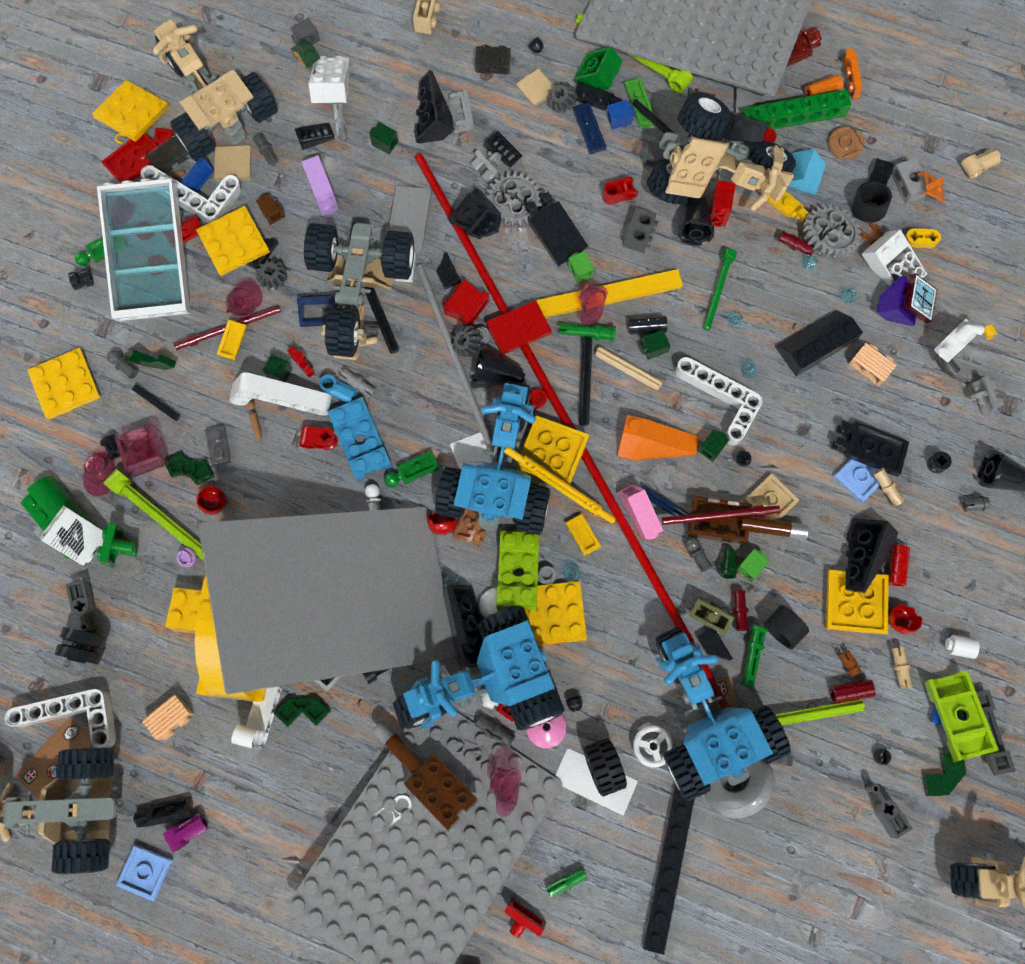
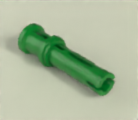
M560 323L559 335L594 337L596 341L605 339L614 342L616 326L604 327L597 324L594 327Z
M751 625L750 641L747 642L749 651L741 685L754 688L760 654L765 649L763 644L768 629Z

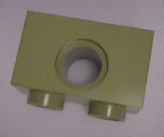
M699 596L689 617L726 635L736 614Z

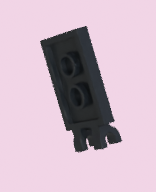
M546 192L540 198L541 202L545 205L543 208L538 210L536 204L532 201L527 204L525 209L531 216L528 223L557 267L567 262L572 254L582 252L589 246L559 201L554 203L550 193Z
M843 420L841 425L837 426L836 433L847 435L846 440L837 437L836 441L832 442L831 449L845 451L844 457L875 469L884 468L886 473L899 477L901 475L910 441L858 421L851 425Z

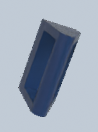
M336 294L297 297L300 327L326 325L327 318L304 319V305L331 304V308L337 307L335 303Z

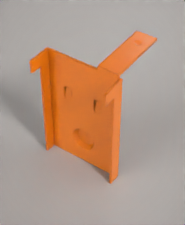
M925 171L919 173V176L922 174L925 176L927 192L922 193V195L928 194L940 202H944L943 177L937 179Z

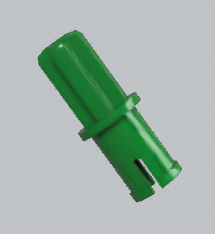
M582 867L566 876L563 874L562 878L547 885L546 890L549 896L553 898L568 889L571 890V887L588 879Z

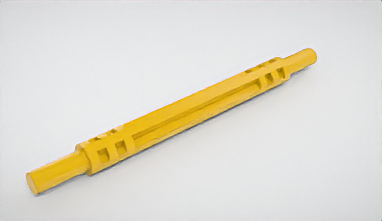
M509 446L504 448L503 452L516 460L518 465L548 483L595 516L599 515L610 523L615 522L614 516L603 510L601 505L558 478L525 454L521 455Z

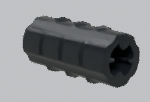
M666 316L629 318L628 321L630 335L651 334L660 330H664L667 333L668 330Z

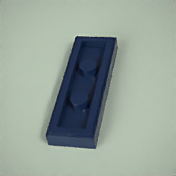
M590 102L573 107V113L589 155L606 150V144Z

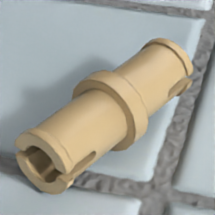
M884 468L876 470L873 476H875L880 484L881 491L887 495L893 506L901 504L904 499L896 489V483L891 481Z
M905 647L892 648L895 661L894 671H897L899 689L913 687L909 673L911 667L907 663Z

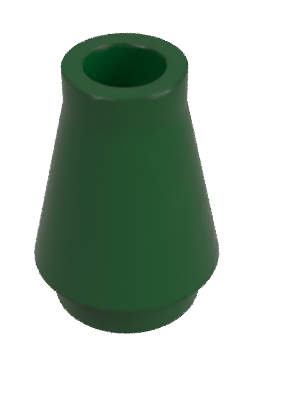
M734 549L723 550V557L719 568L722 578L734 579L736 574L739 573Z

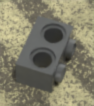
M636 207L623 247L644 253L645 248L650 247L653 238L650 236L651 231L655 232L658 221L655 220L657 213ZM635 237H641L642 240H637Z

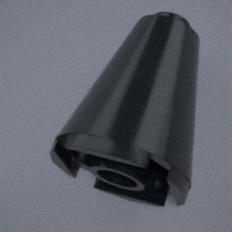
M689 197L678 228V238H681L684 244L700 246L702 242L707 241L708 243L713 239L715 230L705 197Z
M482 346L474 368L476 374L472 375L473 383L504 385L507 381L523 383L525 378L523 368Z
M997 450L989 452L991 455L988 458L984 457L977 473V477L981 480V482H978L979 485L985 488L1025 492V468Z

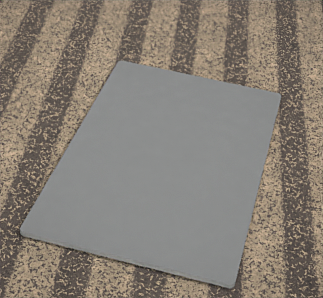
M591 0L576 32V38L604 47L611 46L614 50L774 97L812 0Z
M425 507L201 523L199 525V532L225 693L235 694L429 663L434 660L441 661L456 658L443 597L444 587L435 544L427 523V509Z
M447 712L434 723V726L426 727V729H422V726L405 728L399 737L424 763L435 754L477 797L478 802L467 813L463 810L458 815L460 820L448 832L406 788L404 783L412 774L389 751L287 903L285 910L359 964H454L562 787V782L512 748H508L495 738H490L489 734L476 727V724L459 713L453 717ZM462 738L484 748L488 756L486 763L481 767L469 765L474 763L471 759L472 751L465 754V762L460 761L453 751V745L457 742L454 739ZM457 744L455 746L456 752L463 750L462 745ZM475 753L473 755L474 760H480L481 754ZM400 795L408 796L412 802L410 811H406L409 806L406 799L401 798L397 803H395L394 799ZM381 810L376 817L374 814ZM397 812L402 813L401 818L391 825L394 819L393 813L395 818L399 816Z

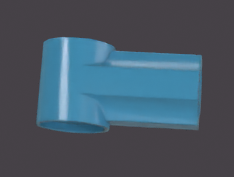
M329 374L322 376L319 381L323 393H327L345 403L354 401L358 393L357 389L336 380L335 377ZM327 383H333L331 388L324 387Z

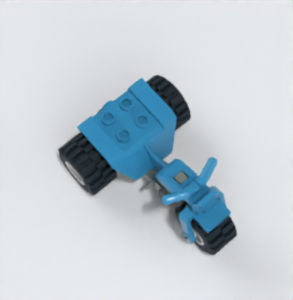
M507 381L503 386L501 398L495 397L493 405L481 408L483 414L498 412L492 439V447H495L494 452L484 451L485 454L493 455L492 463L484 461L464 463L462 470L445 467L441 474L436 494V514L460 519L465 509L479 512V527L484 530L496 531L501 516L516 518L517 531L540 535L543 532L551 493L550 487L530 484L532 477L519 468L511 467L512 460L514 459L510 456L508 460L505 459L507 466L503 465L505 455H507L503 452L504 448L509 446L518 452L520 440H517L518 432L523 430L525 421L529 423L536 421V418L533 416L535 405H529L531 396L530 385Z
M513 607L499 611L485 618L478 625L483 640L476 663L480 671L479 674L472 675L470 668L466 667V671L440 679V662L438 660L432 661L431 684L428 678L417 680L408 688L409 691L393 702L400 727L406 729L422 726V729L432 727L447 712L453 717L457 715L458 711L452 703L456 702L460 707L471 704L472 699L477 698L479 705H482L483 702L480 696L487 693L491 702L509 707L517 730H527L560 716L565 709L547 671L551 661L546 649H538L524 608Z
M679 627L656 637V646L660 653V657L656 658L659 663L660 669L669 672L664 678V683L666 685H670L673 681L681 683L684 689L681 696L685 704L690 703L692 708L684 714L688 716L694 713L698 720L689 724L682 740L684 744L664 752L666 765L685 801L689 802L710 792V783L726 777L730 785H737L749 777L747 769L749 765L760 760L768 765L791 753L787 735L777 716L768 706L765 705L752 712L750 709L726 707L719 711L716 710L714 703L722 700V697L711 698L714 696L713 689L703 668L700 666V664L717 663L719 658L716 655L703 656L704 654L700 646L695 641L690 643L686 634ZM699 704L701 705L705 713V716L701 717V714H703L702 710L699 711L697 708V705Z

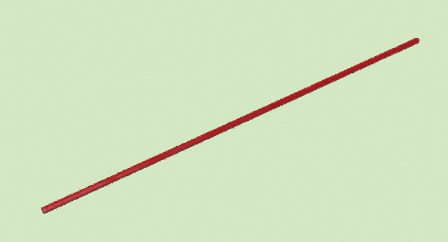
M419 153L415 156V160L446 216L449 218L454 210L423 154ZM451 224L501 315L510 312L465 230ZM529 344L520 347L562 424L576 430ZM585 447L581 457L673 624L675 627L683 630L690 643L693 642V637L589 451ZM700 664L713 689L714 696L716 698L722 697V700L718 701L721 708L730 707L708 664Z

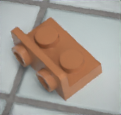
M465 509L464 514L458 521L453 538L480 547L485 540L487 530L479 527V512Z

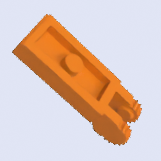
M850 48L845 51L843 66L846 68V78H849L848 92L851 93L852 100H856L860 97L862 82L856 51Z

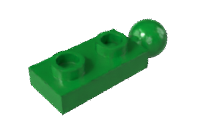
M123 236L113 237L115 253L128 247ZM103 237L86 245L88 252L81 251L75 255V262L80 266L88 265L91 258L95 263L105 259Z
M432 451L397 466L399 473H388L384 478V482L388 487H396L400 480H403L404 484L407 485L440 469Z

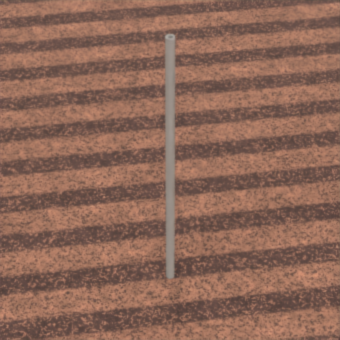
M419 264L416 266V269L488 451L494 452L495 447H492L491 436L459 355L454 351L455 347L451 345L453 340L423 264Z

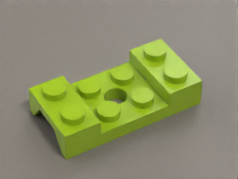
M500 531L496 608L497 610H503L507 607H522L536 612L539 535L526 532ZM520 568L524 573L522 576L517 577L513 574V571Z
M968 670L924 682L930 701L934 702L948 738L946 743L953 762L998 751ZM958 710H963L966 713L967 719L965 721L957 717Z

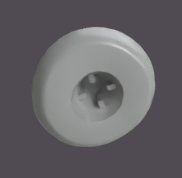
M762 760L747 767L749 777L734 786L728 783L726 777L710 783V792L705 794L708 803L718 813L729 818H745L757 813L767 804L773 793L775 779L771 765L765 764Z

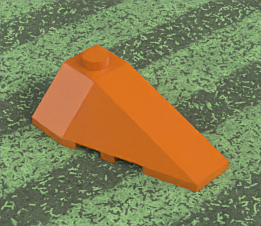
M627 415L617 457L641 461L643 459H660L664 457L695 456L699 437L644 418Z

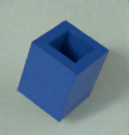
M628 99L607 105L606 116L611 129L632 124L635 112L633 106H630Z

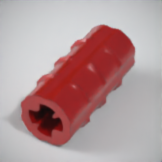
M894 545L890 555L889 585L905 587L907 586L910 547Z

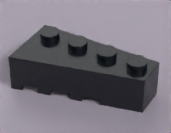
M730 111L731 118L721 137L716 141H722L724 138L728 141L762 142L765 138L769 122Z

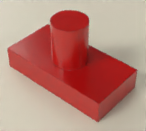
M513 898L510 899L504 911L516 920L509 930L514 937L520 938L527 928L540 937L545 929L546 922Z

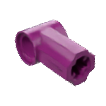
M197 814L183 824H178L164 832L163 836L171 852L173 853L189 844L191 839L208 830L207 822L201 814Z

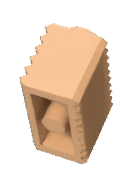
M868 343L864 344L849 363L852 368H855V370L877 386H880L897 366L891 357L884 356L875 345Z
M174 694L144 718L142 723H144L154 739L167 740L174 734V729L178 726L186 725L191 720L189 717L193 715V712L180 695Z

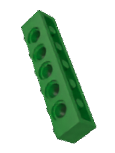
M845 89L746 107L743 109L742 115L769 122L768 128L775 130L846 117L852 103L848 90Z

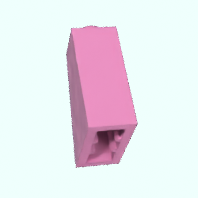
M633 484L617 492L640 536L646 540L658 537V533L662 532L663 529L645 489Z

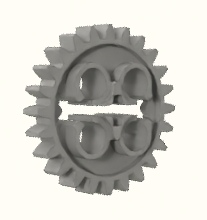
M507 172V177L505 178L503 175H500V180L494 178V184L490 183L489 189L486 190L488 200L501 212V223L505 222V227L511 224L512 228H514L515 224H518L521 228L523 222L528 225V220L531 219V216L527 214L525 209L524 196H529L527 204L534 201L538 210L542 208L543 204L540 200L543 193L540 191V185H536L535 179L530 181L529 175L523 178V173L517 176V173L514 172L513 176H510L509 172ZM500 186L503 189L504 204L498 203L501 201Z
M831 204L828 208L825 205H822L821 208L817 206L805 218L803 232L807 234L804 238L810 239L807 244H813V250L819 249V254L824 252L825 257H828L829 254H831L833 259L837 255L840 259L844 255L848 257L850 253L855 251L860 244L859 241L862 239L859 236L862 231L857 230L860 224L854 223L857 219H851V213L845 214L846 209L840 211L839 206L833 209ZM844 222L846 228H845V230L842 232V230H843V228H844V225H843V226H840V225ZM822 231V234L820 235V237H824V238L820 241L818 235H819L820 232Z

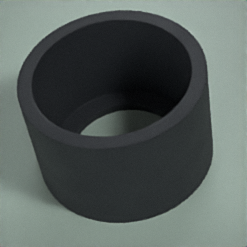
M876 181L861 184L853 201V214L864 222L872 223L882 220L887 213L892 199L891 190L885 184ZM864 201H873L879 206L868 205Z
M780 605L764 622L768 632L788 649H793L809 633V628L796 613L783 605Z

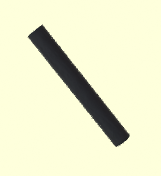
M638 99L633 101L632 105L664 134L666 132L675 133Z
M137 384L133 386L132 391L173 420H179L180 415Z

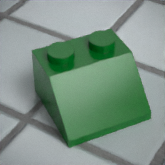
M611 46L588 52L573 81L575 83L579 81L602 90H607L612 86L616 74L620 71L623 60Z

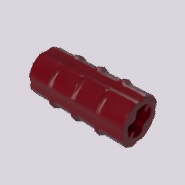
M869 679L830 686V695L835 704L875 697L876 690L873 681Z

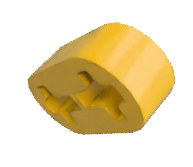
M914 228L906 233L905 238L911 247L933 248L941 240V234L935 229Z

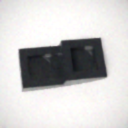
M877 158L868 182L876 181L887 185L894 164Z

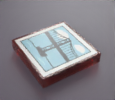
M910 274L904 308L925 323L932 322L937 288L918 274Z

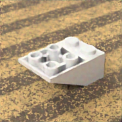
M320 56V59L313 64L309 79L311 103L347 102L349 57Z
M901 229L887 231L862 253L869 267L889 286L900 276H904L915 286L916 275L921 279L927 275Z

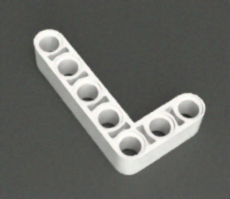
M145 166L141 170L143 179H148L150 176H154L151 180H159V177L171 178L153 166ZM234 175L226 176L208 200L171 178L177 185L178 196L185 194L183 197H178L179 206L189 213L196 215V217L207 224L225 216L242 192L239 180ZM170 191L157 192L171 201ZM200 203L199 206L193 207L194 204ZM215 212L213 216H208L209 213Z
M684 357L680 359L675 370L677 377L739 409L726 432V436L729 439L728 444L732 446L738 445L744 438L761 407L762 397L758 393L691 358ZM681 366H687L689 371L682 370ZM697 375H704L706 379L701 380ZM714 384H721L722 389L716 388ZM731 392L738 393L739 397H733ZM748 401L755 402L756 406L749 405ZM744 416L748 422H742L739 417ZM731 432H736L739 438L732 437Z
M241 373L233 382L229 402L243 406L254 398L327 416L332 396L327 393L252 373Z
M283 686L267 688L265 700L263 702H253L246 726L237 725L234 729L231 740L233 744L252 749L264 748Z
M91 689L9 709L5 714L7 725L25 727L87 712L92 745L97 748H110L116 742L111 697L104 690ZM98 694H100L101 700L97 704L95 702V698ZM80 699L81 705L79 708H76L75 703ZM60 703L61 709L57 713L55 709L57 704ZM38 708H40L41 714L37 718L36 711ZM20 713L21 718L16 722V716ZM100 714H103L104 720L99 724L98 717ZM106 734L107 740L102 744L101 736Z

